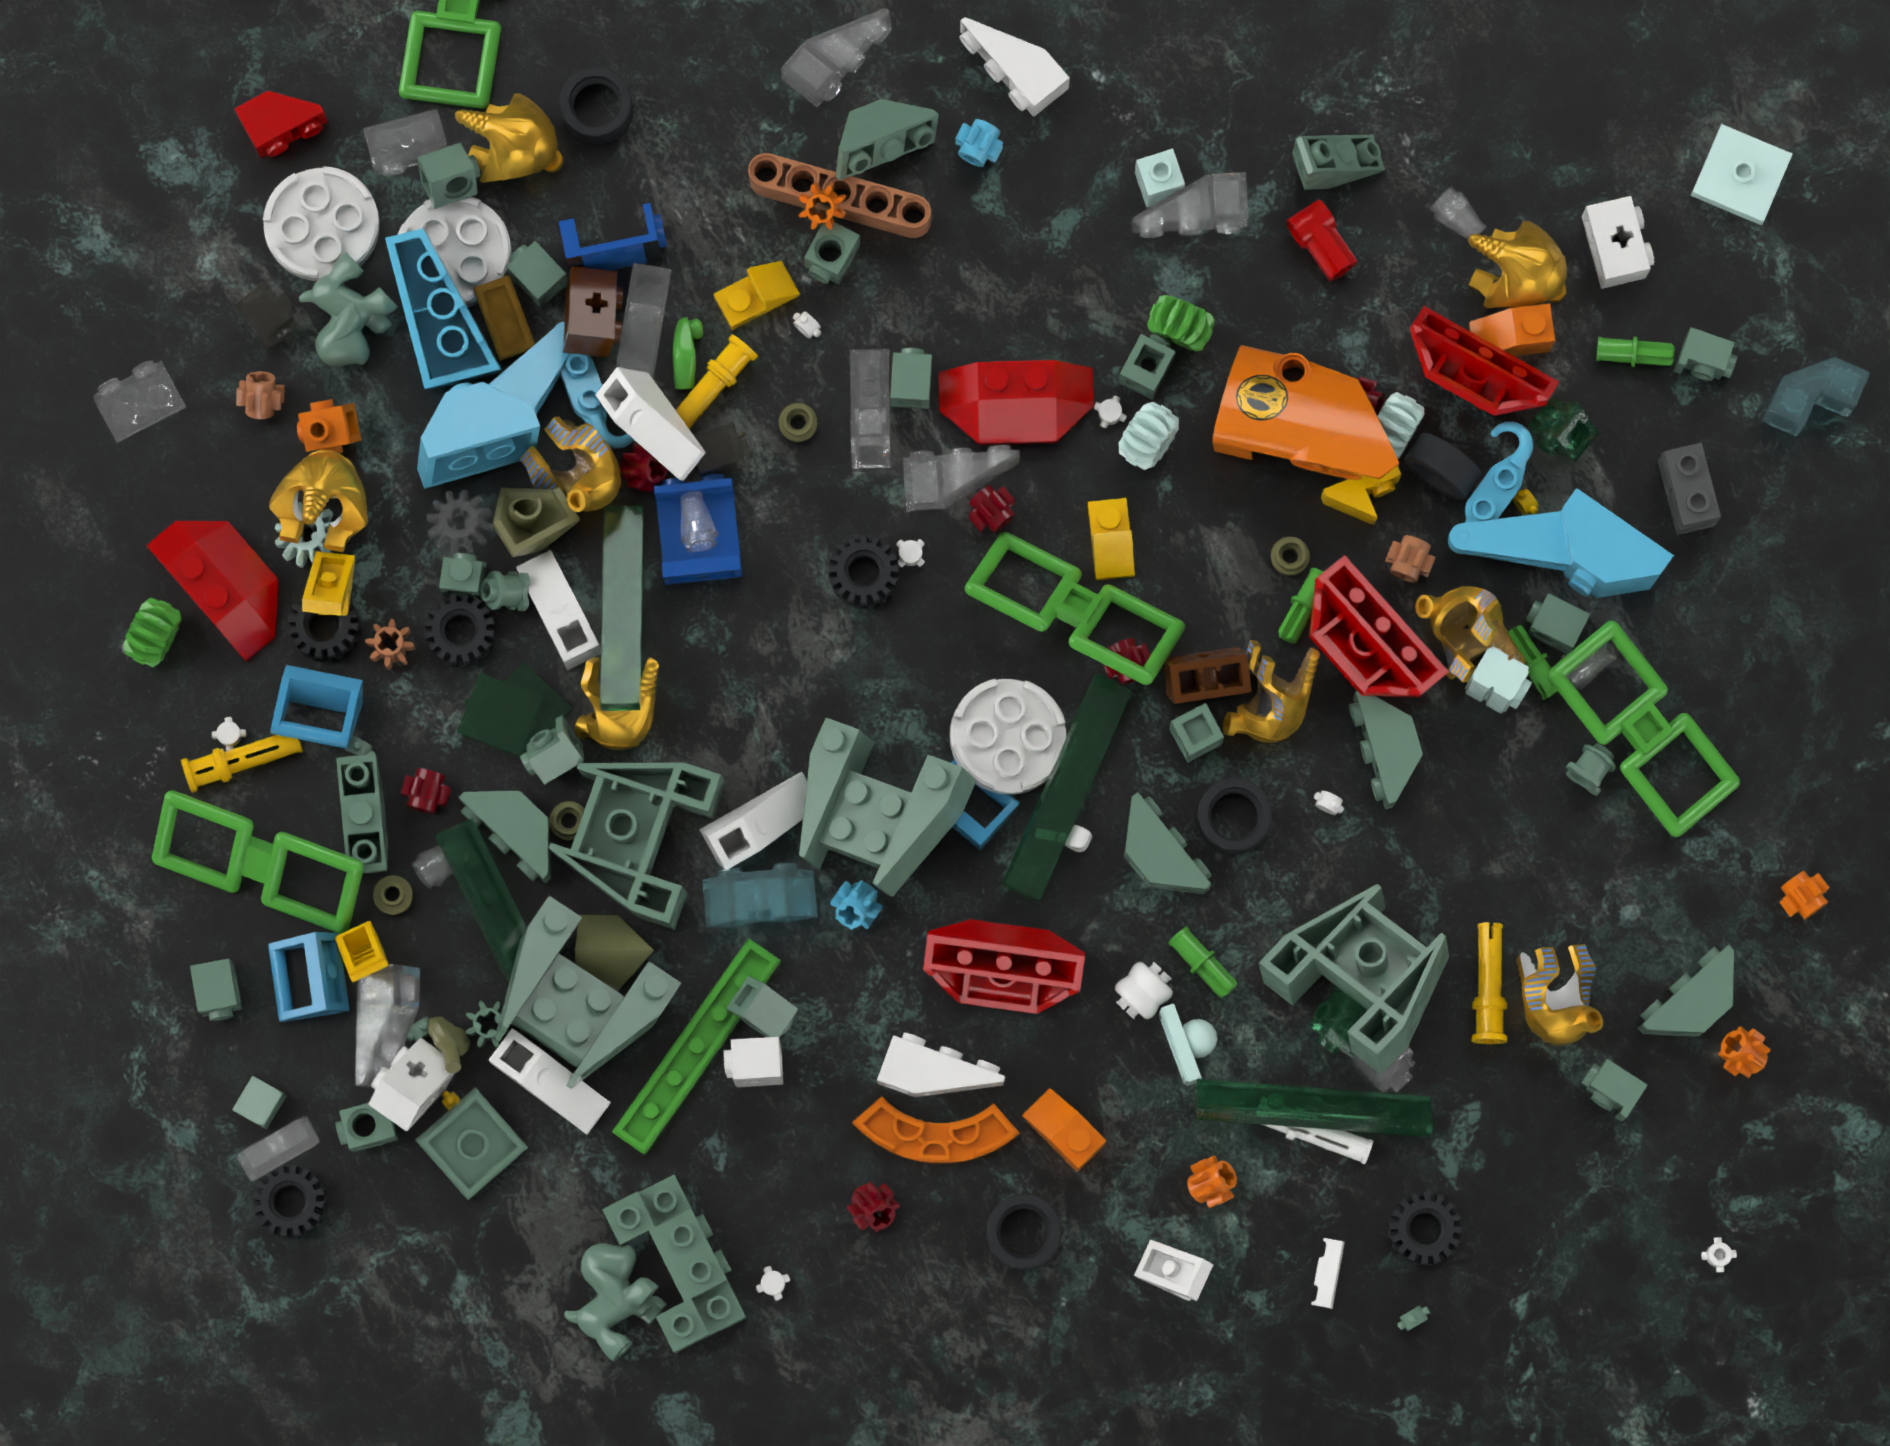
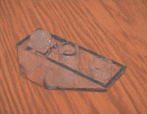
M884 8L805 40L782 66V80L815 107H818L824 99L827 102L831 101L841 89L842 84L840 81L849 71L852 74L855 73L866 60L867 55L864 53L873 43L879 45L891 30L889 26L891 23L890 11Z
M1246 172L1207 174L1134 216L1132 218L1131 232L1140 233V236L1145 238L1159 237L1166 231H1179V234L1183 236L1198 235L1204 229H1217V232L1222 234L1239 232L1241 227H1247L1249 218Z
M633 263L616 368L620 367L647 372L653 379L672 269Z
M889 349L850 350L852 468H890Z
M996 445L988 447V452L972 453L970 448L949 450V455L934 456L932 451H915L910 453L909 458H903L906 512L946 509L1018 465L1020 459L1019 450H1011V446Z
M389 964V966L358 980L356 1086L372 1088L371 1084L377 1074L384 1067L390 1070L393 1059L401 1048L404 1047L419 1009L420 968Z

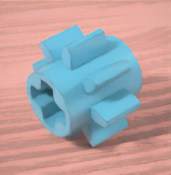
M975 119L971 127L963 123L955 138V144L961 147L958 155L966 162L978 167H983L987 159L995 163L1003 149V142L998 140L1001 133L1000 130L980 119Z
M862 880L853 885L845 881L830 902L832 906L837 907L835 919L851 930L859 927L861 924L864 928L868 929L883 908L881 904L876 903L878 891Z

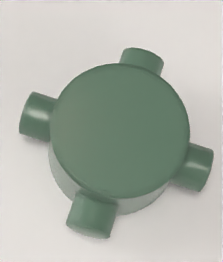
M352 736L349 748L345 749V751L353 756L375 754L371 750L373 746L355 736Z
M425 1017L409 1027L408 1031L410 1033L406 1035L409 1041L415 1040L417 1042L420 1037L425 1040L430 1036L428 1033L429 1018Z
M1420 1305L1399 1317L1401 1321L1397 1323L1398 1327L1401 1330L1406 1328L1409 1331L1428 1319L1426 1315L1430 1313V1310L1427 1306L1421 1308Z

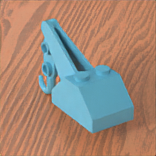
M564 322L558 323L546 336L490 384L480 382L472 385L466 382L452 387L450 391L445 392L420 440L417 470L424 489L521 461L520 458L529 447H537L540 424L536 415L560 376L574 412L585 423L591 424L610 448H624L634 441L628 434L615 436L609 432L606 425L607 411L595 396L602 387V383L592 358L589 355L563 353Z
M1503 422L1497 425L1491 431L1492 437H1497L1502 432H1512L1519 438V446L1514 454L1495 464L1489 470L1468 499L1464 509L1465 523L1455 525L1448 536L1450 549L1458 554L1474 555L1563 571L1564 576L1570 580L1569 586L1586 597L1589 594L1595 598L1650 590L1674 555L1577 488L1561 511L1499 519L1522 485L1526 462L1533 451V439L1530 432L1522 424Z

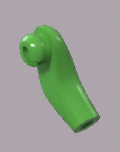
M687 317L679 319L675 328L673 370L676 389L694 388L696 353L693 339L703 337V325L699 319L688 320Z

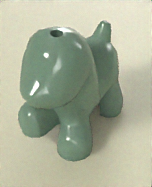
M347 252L338 259L329 275L321 277L314 284L312 290L305 291L299 296L300 302L314 303L331 315L329 323L318 333L315 340V348L320 359L332 367L366 364L369 359L370 349L362 333L364 325L375 333L385 332L393 326L385 315H389L398 307L380 287L366 297L346 287V283L358 279L364 272Z
M598 1243L587 1249L582 1257L580 1266L584 1279L594 1288L597 1296L580 1310L565 1311L564 1314L568 1321L578 1324L588 1337L596 1339L600 1348L609 1359L617 1361L630 1348L632 1342L626 1335L619 1334L611 1330V1328L631 1315H635L646 1323L651 1324L656 1319V1316L661 1314L666 1308L667 1303L658 1296H652L657 1290L658 1285L648 1278L640 1277L630 1285L628 1279L636 1262V1255L632 1246L628 1244L615 1246L607 1243Z

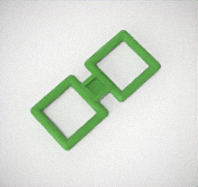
M439 0L437 13L414 11L412 13L399 85V95L402 98L477 109L488 107L501 25L497 21L477 18L479 0ZM425 27L485 35L476 93L415 85Z
M1009 532L999 534L966 583L965 592L967 595L1040 632L1046 631L1056 617L1076 627L1069 638L1071 648L1143 685H1149L1153 682L1185 631L1183 621L1110 584L1104 585L1100 592L1096 594L1077 584L1082 577V572L1079 568ZM1007 550L1063 577L1040 613L984 586ZM1111 602L1166 630L1144 667L1088 639Z
M1616 621L1606 622L1548 671L1547 677L1599 744H1608L1622 732L1636 751L1621 763L1620 770L1671 836L1680 837L1739 787V777L1688 713H1681L1668 723L1655 707V704L1667 694V685ZM1611 640L1649 689L1609 723L1604 725L1566 676ZM1683 732L1721 782L1677 818L1639 768Z
M170 790L165 794L152 854V861L156 865L230 893H235L240 889L242 876L264 883L261 901L265 906L339 934L349 930L364 870L362 861L286 832L277 833L273 844L252 836L254 825L249 818L174 790ZM178 809L236 830L227 874L169 853ZM288 850L346 872L337 915L278 894Z

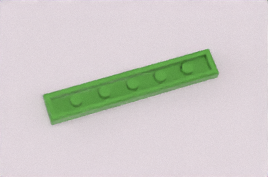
M748 938L614 1128L613 1134L643 1155L647 1154L741 1019L726 1009L748 976L766 984L780 965V959Z

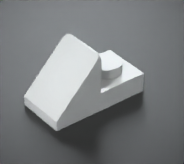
M1150 1239L1134 1276L1184 1300L1190 1301L1192 1299L1197 1301L1213 1264L1197 1256Z

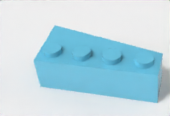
M421 228L385 238L424 389L431 391L503 372L427 232Z

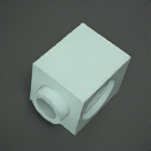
M1173 148L1136 160L1135 175L1147 208L1183 197L1185 182Z

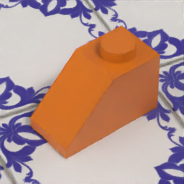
M1550 303L1510 308L1469 322L1470 332L1513 356L1550 352L1555 343Z
M1051 1088L1022 1115L1076 1172L1088 1163L1106 1144V1140Z

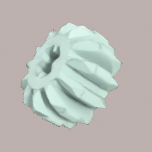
M1398 392L1390 395L1377 416L1397 459L1404 452L1424 416L1423 406L1416 403V400L1407 395L1403 396Z
M1155 402L1143 405L1123 432V437L1119 441V454L1125 457L1126 461L1135 467L1139 466L1143 470L1154 467L1175 439L1174 436L1179 430V418L1173 415L1171 410Z
M299 502V503H298V507H299V509H300V511H301V513H302V510H303L302 506H303V504H302L301 502ZM330 509L321 512L320 516L317 517V521L313 524L304 525L298 544L281 541L280 537L275 540L278 548H286L282 554L286 561L296 557L297 566L303 568L308 558H310L313 564L316 551L332 553L331 550L324 547L326 535L332 523L330 521L333 517ZM277 523L275 530L280 533L282 526L281 523ZM311 528L313 531L311 535L312 540L309 542H305L303 539L304 529Z

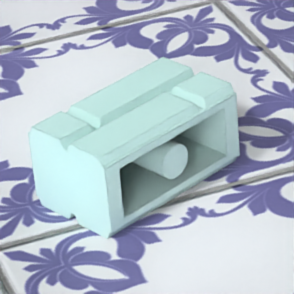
M1492 646L1487 649L1465 687V693L1479 702L1485 700L1486 706L1500 714L1506 712L1509 706L1517 709L1532 684L1531 681L1525 679L1529 673V667L1514 658L1508 660L1507 654Z

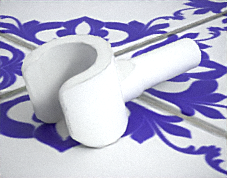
M1074 825L1069 836L1064 833L1036 829L1034 838L1059 842V844H1064L1073 851L1080 853L1087 849L1092 835L1089 830Z

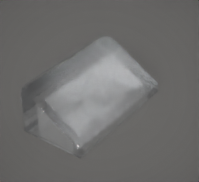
M303 1115L241 1150L238 1153L237 1159L248 1178L254 1181L316 1146L319 1143V1137L309 1116Z

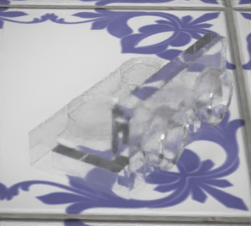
M437 109L363 128L372 167L376 176L383 174L385 177H392L402 174L406 171V167L418 164L417 157L448 147Z
M148 360L132 370L134 375L122 381H119L118 378H113L97 388L99 393L93 396L94 401L117 443L186 408L163 361L154 364L153 360Z

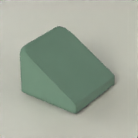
M252 1076L232 1110L267 1130L287 1095Z

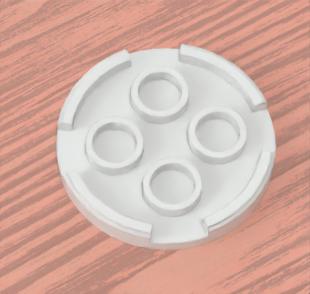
M326 166L324 168L305 170L297 174L293 173L284 179L269 197L263 216L266 242L274 258L290 273L311 281H318L321 277L329 275L338 259L346 252L361 267L373 252L380 229L377 206L366 186L352 174L338 168Z
M468 197L436 209L430 199L423 202L424 204L417 208L407 218L405 223L401 225L398 234L423 228L427 232L467 307L479 304L473 288L508 274L507 265L510 264L509 258L512 255V248L503 220L489 206L474 197Z
M992 679L973 688L959 703L951 720L950 746L957 765L963 767L977 779L976 785L998 794H1021L1045 783L1059 767L1066 748V722L1055 700L1039 686L1026 680L1023 682L1014 679Z

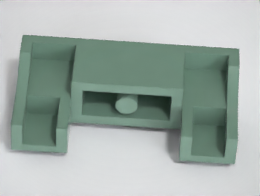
M675 1175L641 1192L637 1191L602 1209L620 1246H624L650 1232L684 1300L683 1303L656 1316L674 1353L746 1319L725 1276L726 1273L731 1271V1268L721 1249L713 1252L707 1238L714 1234L704 1214L695 1216Z

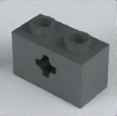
M1702 443L1664 451L1658 460L1676 534L1680 535L1715 527L1721 515Z

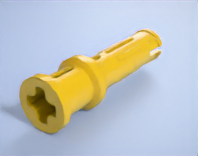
M733 334L728 338L730 343L715 360L710 359L706 367L708 372L676 409V412L689 429L726 386L730 388L731 385L734 386L737 383L736 377L747 363L758 358V355L747 344Z
M275 735L225 752L223 748H215L212 754L191 761L184 758L181 759V763L191 793L198 791L200 786L222 780L223 783L228 782L229 779L233 778L232 774L266 764L297 752L300 753L303 750L299 739ZM276 745L279 746L276 750L246 758L248 754ZM235 758L240 759L239 762L233 764L228 763L229 760ZM211 766L214 767L211 771L202 774L196 773L198 770Z
M1490 922L1477 924L1478 997H1475L1472 1002V1009L1476 1010V1033L1472 1035V1042L1478 1044H1503L1507 1042V1035L1503 1034V1013L1508 1005L1506 999L1501 997L1503 924L1493 923L1490 939Z

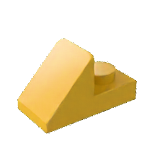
M782 261L750 267L746 269L747 277L713 294L731 330L800 296Z
M1397 466L1381 479L1363 476L1361 480L1347 479L1323 489L1321 499L1324 505L1374 525L1377 520V514L1368 495L1373 493L1374 498H1377L1395 490L1394 484L1399 482L1401 472Z
M1120 498L1088 502L1096 581L1134 577L1132 530H1130L1127 499Z
M316 551L302 598L303 612L338 616L348 614L355 555Z

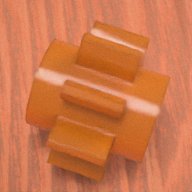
M814 182L811 185L813 195L802 194L799 197L801 202L806 203V207L799 214V217L808 216L812 220L811 229L813 230L819 223H825L826 227L831 230L834 227L832 217L843 218L846 215V212L839 208L846 195L841 194L837 196L833 191V182L826 189H820L819 184ZM819 198L822 203L829 202L831 205L826 213L823 209L816 210L814 206L819 201Z
M1804 870L1781 887L1786 896L1779 903L1790 917L1799 912L1805 920L1828 903L1823 894L1830 887L1819 873L1809 877Z
M1741 1026L1736 1031L1728 1033L1721 1043V1051L1718 1053V1056L1726 1061L1723 1067L1734 1076L1740 1072L1747 1078H1750L1751 1074L1762 1070L1768 1059L1767 1053L1770 1052V1048L1763 1044L1765 1037L1754 1028L1748 1032Z
M1213 1155L1190 1166L1194 1174L1188 1178L1187 1185L1191 1196L1197 1202H1207L1208 1207L1212 1208L1234 1197L1230 1189L1236 1186L1237 1177L1234 1169L1228 1162H1218L1216 1156Z

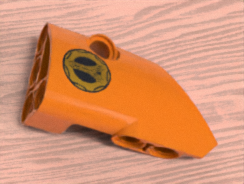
M1240 345L1227 380L1214 427V452L1252 460V451L1289 459L1291 464L1306 470L1351 480H1361L1363 476L1381 479L1399 465L1390 441L1358 379L1310 362L1298 353L1283 355ZM1292 367L1299 368L1304 372V375L1300 380L1290 382L1283 377L1287 369Z

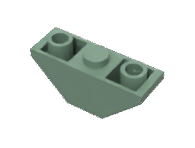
M884 99L850 111L839 146L836 177L841 181L934 143L939 114L933 109Z
M1373 134L1300 136L1295 140L1292 155L1304 190L1330 189L1385 170L1381 159V151L1375 142Z
M1356 691L1353 697L1354 703L1349 704L1350 715L1354 726H1361L1365 738L1364 741H1360V748L1365 764L1372 763L1376 778L1371 779L1374 797L1376 801L1383 800L1385 810L1394 807L1423 752L1412 716L1376 696H1361Z
M376 754L336 758L345 855L362 861L364 865L363 874L387 871L388 833Z
M521 791L463 792L458 797L465 806L460 812L475 827L483 823L493 833L488 839L502 853L506 854L511 850L521 860L517 867L529 879L534 881L539 877L545 884L551 879L550 821Z
M1139 792L1132 796L1130 803L1124 858L1148 888L1205 894L1211 887V883L1208 881L1212 876L1210 871L1198 857L1192 860L1183 848L1187 846V843L1174 827L1168 830L1159 817L1163 813L1153 799L1149 796L1143 799Z
M1727 945L1720 952L1714 946L1697 962L1702 969L1691 978L1685 973L1669 988L1674 994L1669 1000L1662 1004L1657 999L1640 1015L1645 1022L1638 1027V1030L1642 1034L1699 1037L1733 1006L1734 950L1732 947Z

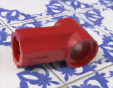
M1321 200L1315 201L1286 220L1287 227L1293 238L1301 248L1308 249L1329 282L1341 277L1357 264V259L1336 230L1337 224L1333 215Z

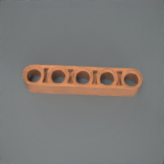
M769 153L755 156L749 164L748 174L751 188L760 196L805 208L806 203L801 202L799 197L802 194L812 196L813 193L811 189L806 192L796 191L792 186L797 180L803 178L810 180L812 183L817 182L820 189H826L833 182V191L844 189L850 193L849 199L839 205V208L846 212V215L841 219L909 238L923 236L931 226L930 205L925 198L919 195L852 176L839 181L834 171ZM764 168H770L777 173L775 178L768 182L758 180L756 175ZM820 198L814 205L816 210L823 209L825 213L831 207L829 202L822 203ZM874 199H880L887 204L886 209L880 213H873L866 206ZM914 209L921 211L924 218L918 223H909L903 216L907 211Z

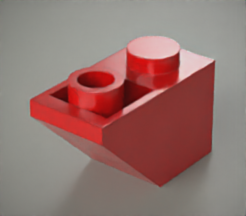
M266 91L235 108V112L260 158L266 155L273 157L281 154L289 147L290 142L300 137L304 139L310 138L323 129L322 125L328 123L321 105L272 91Z

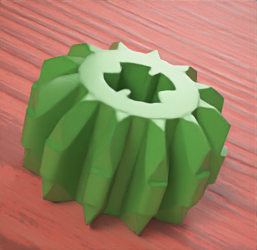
M1159 296L1149 313L1150 318L1147 325L1152 333L1188 350H1203L1213 333L1212 328L1215 321L1210 313L1174 296Z
M152 597L141 604L125 636L126 639L123 643L125 654L142 665L147 664L151 667L158 665L169 651L174 637L179 630L178 626L181 622L180 611L171 607V604L163 600L158 601Z

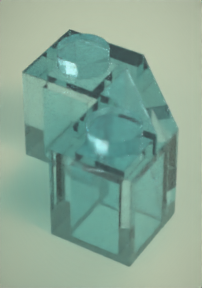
M1833 357L1783 376L1776 386L1762 422L1798 436L1807 422L1814 403L1848 417L1857 405L1870 372Z
M797 863L773 865L774 870L742 872L741 868L718 870L717 877L702 880L706 927L737 928L759 922L792 923L818 917L814 870L797 869Z

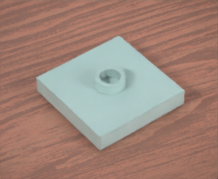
M1721 124L1691 196L1762 225L1792 157V153Z

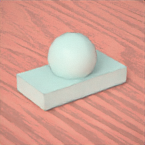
M1174 1003L1162 1007L1158 1016L1184 1085L1189 1086L1200 1082L1202 1077L1194 1057L1201 1058L1212 1053L1218 1040L1216 1030L1212 1024L1202 1019L1190 1020L1182 1026Z

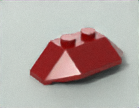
M1426 306L1422 308L1410 327L1425 377L1493 416L1545 406L1559 384V381Z
M1058 360L975 362L938 372L939 412L946 418H949L979 445L1057 443L1094 407L1093 368Z
M175 521L146 545L245 662L276 638L279 579L229 521Z
M1345 555L1315 579L1309 637L1361 696L1420 697L1448 674L1449 671Z
M969 919L928 931L923 970L929 976H932L958 1003L1038 1014L1059 1003L1069 995L1072 996L1080 992L1085 952L1049 930Z

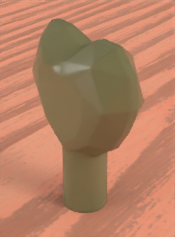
M435 1016L428 1020V1033L435 1046L444 1054L445 1069L449 1073H457L461 1069L460 1056H463L469 1050L470 1039L464 1029L454 1026L443 1017Z

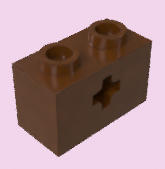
M571 266L565 288L563 353L609 357L613 343H620L622 321L615 320L616 309L620 310L622 306L623 287L617 286V271Z
M1239 647L1168 657L1163 664L1166 695L1174 704L1251 692L1247 653Z

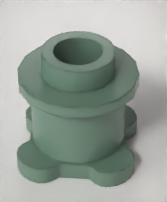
M491 571L481 583V598L491 610H497L501 606H506L508 610H515L517 607L518 611H526L529 607L528 587L530 585V576L528 573H519L518 575L516 571H510L507 575H502L499 571Z
M1598 743L1594 746L1585 744L1582 748L1583 754L1576 764L1573 762L1567 764L1566 768L1568 771L1566 775L1573 782L1578 783L1588 792L1597 796L1601 791L1599 786L1602 779L1608 772H1613L1616 769L1612 761L1614 755Z

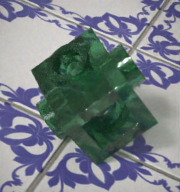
M1551 397L1528 424V427L1537 437L1536 445L1550 456L1557 453L1575 462L1600 433L1587 417V412L1573 400H1569L1566 403L1555 397Z
M1336 987L1327 1001L1318 1006L1309 1026L1320 1034L1316 1041L1330 1052L1336 1054L1341 1049L1350 1057H1353L1354 1053L1351 1050L1348 1030L1366 1013L1367 1009Z

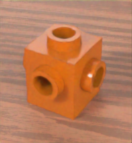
M333 399L310 403L311 411L298 414L297 434L300 442L305 445L306 452L332 450L337 453H343L342 445L362 441L355 403L334 406Z

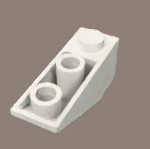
M964 17L960 20V32L962 35L959 37L963 45L970 53L975 54L978 52L987 62L984 64V67L988 74L997 83L1002 80L1011 90L1008 93L1010 99L1021 111L1027 109L1034 117L1069 89V76L1045 49Z
M617 367L595 395L613 421L679 480L684 481L706 453L649 373Z
M549 550L517 566L518 573H528L530 576L528 593L566 669L569 670L602 654L600 645L552 551Z
M802 772L700 829L720 866L728 870L761 851L803 819L807 780Z
M513 1028L489 1058L493 1066L587 1135L611 1104L583 1081L572 1089L567 1087L566 1085L573 1073Z
M903 1033L902 1038L893 1035L877 1078V1084L912 1097L1003 1086L1005 1076L998 1074L1000 1067L983 1060H978L976 1065L961 1060L962 1053L944 1046L940 1047L939 1052L924 1047L926 1040L909 1033Z

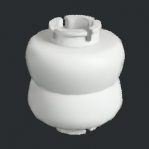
M1137 962L1131 968L1128 976L1122 978L1115 986V991L1121 996L1116 1003L1123 1010L1129 1006L1130 1008L1126 1012L1133 1019H1135L1137 1014H1140L1145 1019L1152 1018L1158 1011L1159 1006L1172 997L1173 991L1167 985V982L1172 978L1164 971L1159 975L1158 973L1162 969L1155 962L1150 967H1147L1143 962Z

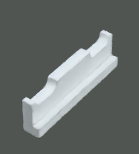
M1324 1238L1323 1241L1326 1242L1325 1255L1319 1257L1314 1285L1318 1287L1316 1300L1311 1305L1332 1309L1345 1242Z

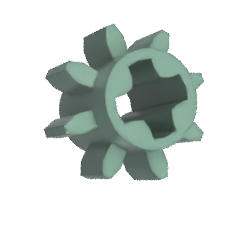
M479 1001L480 1011L476 1015L473 1013L466 1014L473 1021V1027L468 1028L465 1032L467 1036H474L476 1034L480 1036L477 1046L481 1049L485 1046L486 1041L493 1042V1045L498 1048L500 1042L495 1039L496 1030L490 1029L487 1034H484L485 1029L480 1023L483 1019L489 1021L492 1016H495V1022L499 1024L502 1004L497 1001L492 1009L487 1008L482 1001ZM509 1029L505 1033V1036H507V1034L510 1032Z

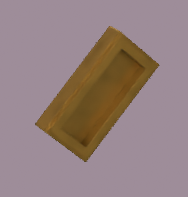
M510 275L473 288L500 361L524 353L535 345Z

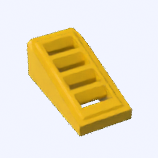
M367 921L335 937L352 983L389 966L383 946L371 921Z

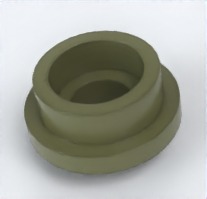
M794 403L787 406L781 412L779 428L783 436L788 440L803 442L814 435L817 429V417L809 406L802 403ZM798 417L806 422L805 426L799 430L791 426L792 420Z
M1284 537L1278 540L1272 548V565L1283 575H1297L1303 572L1309 563V549L1299 538ZM1286 551H1293L1297 555V560L1294 563L1284 561L1283 554Z
M572 801L558 804L552 810L549 818L552 832L562 840L573 841L585 810L584 807ZM567 815H573L577 818L576 825L572 828H565L562 825V820Z
M391 875L382 878L376 884L373 899L378 909L383 913L398 915L410 907L413 900V891L410 884L404 878ZM390 888H397L400 891V896L396 901L391 902L386 899V892Z

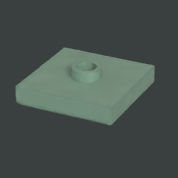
M476 1087L415 1139L467 1200L473 1197L528 1148Z

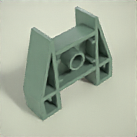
M825 718L810 753L799 856L815 868L820 869L828 850L879 868L873 884L887 895L893 897L961 817L977 779L963 767L931 755H927L912 792L862 775L875 742L859 729Z
M684 762L578 763L577 770L580 774L595 782L571 849L550 843V851L637 918L675 930L687 892L681 885L651 876L650 874L673 808L677 807L714 819L726 784L721 774Z
M1376 884L1286 934L1259 962L1263 983L1292 1006L1323 975L1366 1008V1013L1348 1030L1350 1046L1355 1055L1382 1075L1409 1046L1448 961L1449 952L1446 936L1443 933H1440L1428 947H1425L1384 916L1382 912L1385 909L1382 887Z
M548 896L520 940L495 1039L500 1042L509 1027L513 1025L577 1068L566 1085L572 1089L650 1030L681 985V982L648 961L624 997L559 954L582 917L551 896Z

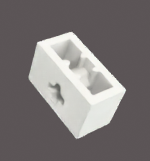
M1628 196L1586 206L1582 214V220L1601 289L1645 279L1651 269L1650 266L1654 265V256L1650 243L1643 242L1640 229H1644L1643 214L1639 206L1634 207L1632 197ZM1615 235L1619 236L1620 241H1627L1624 248H1621L1619 242H1612Z
M421 1037L410 1049L405 1046L402 1047L391 1063L392 1068L390 1070L386 1067L382 1068L371 1084L375 1092L368 1105L405 1131H408L441 1096L454 1073H449L445 1069L444 1054Z
M779 1037L731 1040V1050H724V1067L727 1078H733L736 1087L782 1085V1051Z

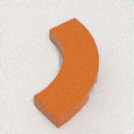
M881 1096L852 1122L863 1135L887 1151L907 1159L926 1163H956L979 1158L1008 1144L1020 1134L994 1103L979 1114L964 1120L950 1123H930L902 1113Z

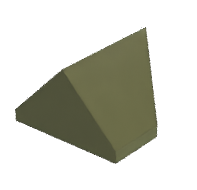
M560 487L556 489L500 488L492 525L511 556L517 557L543 551L578 523L580 518L568 506L566 496Z
M579 915L582 919L577 928L575 945L576 965L618 992L654 950L619 915Z

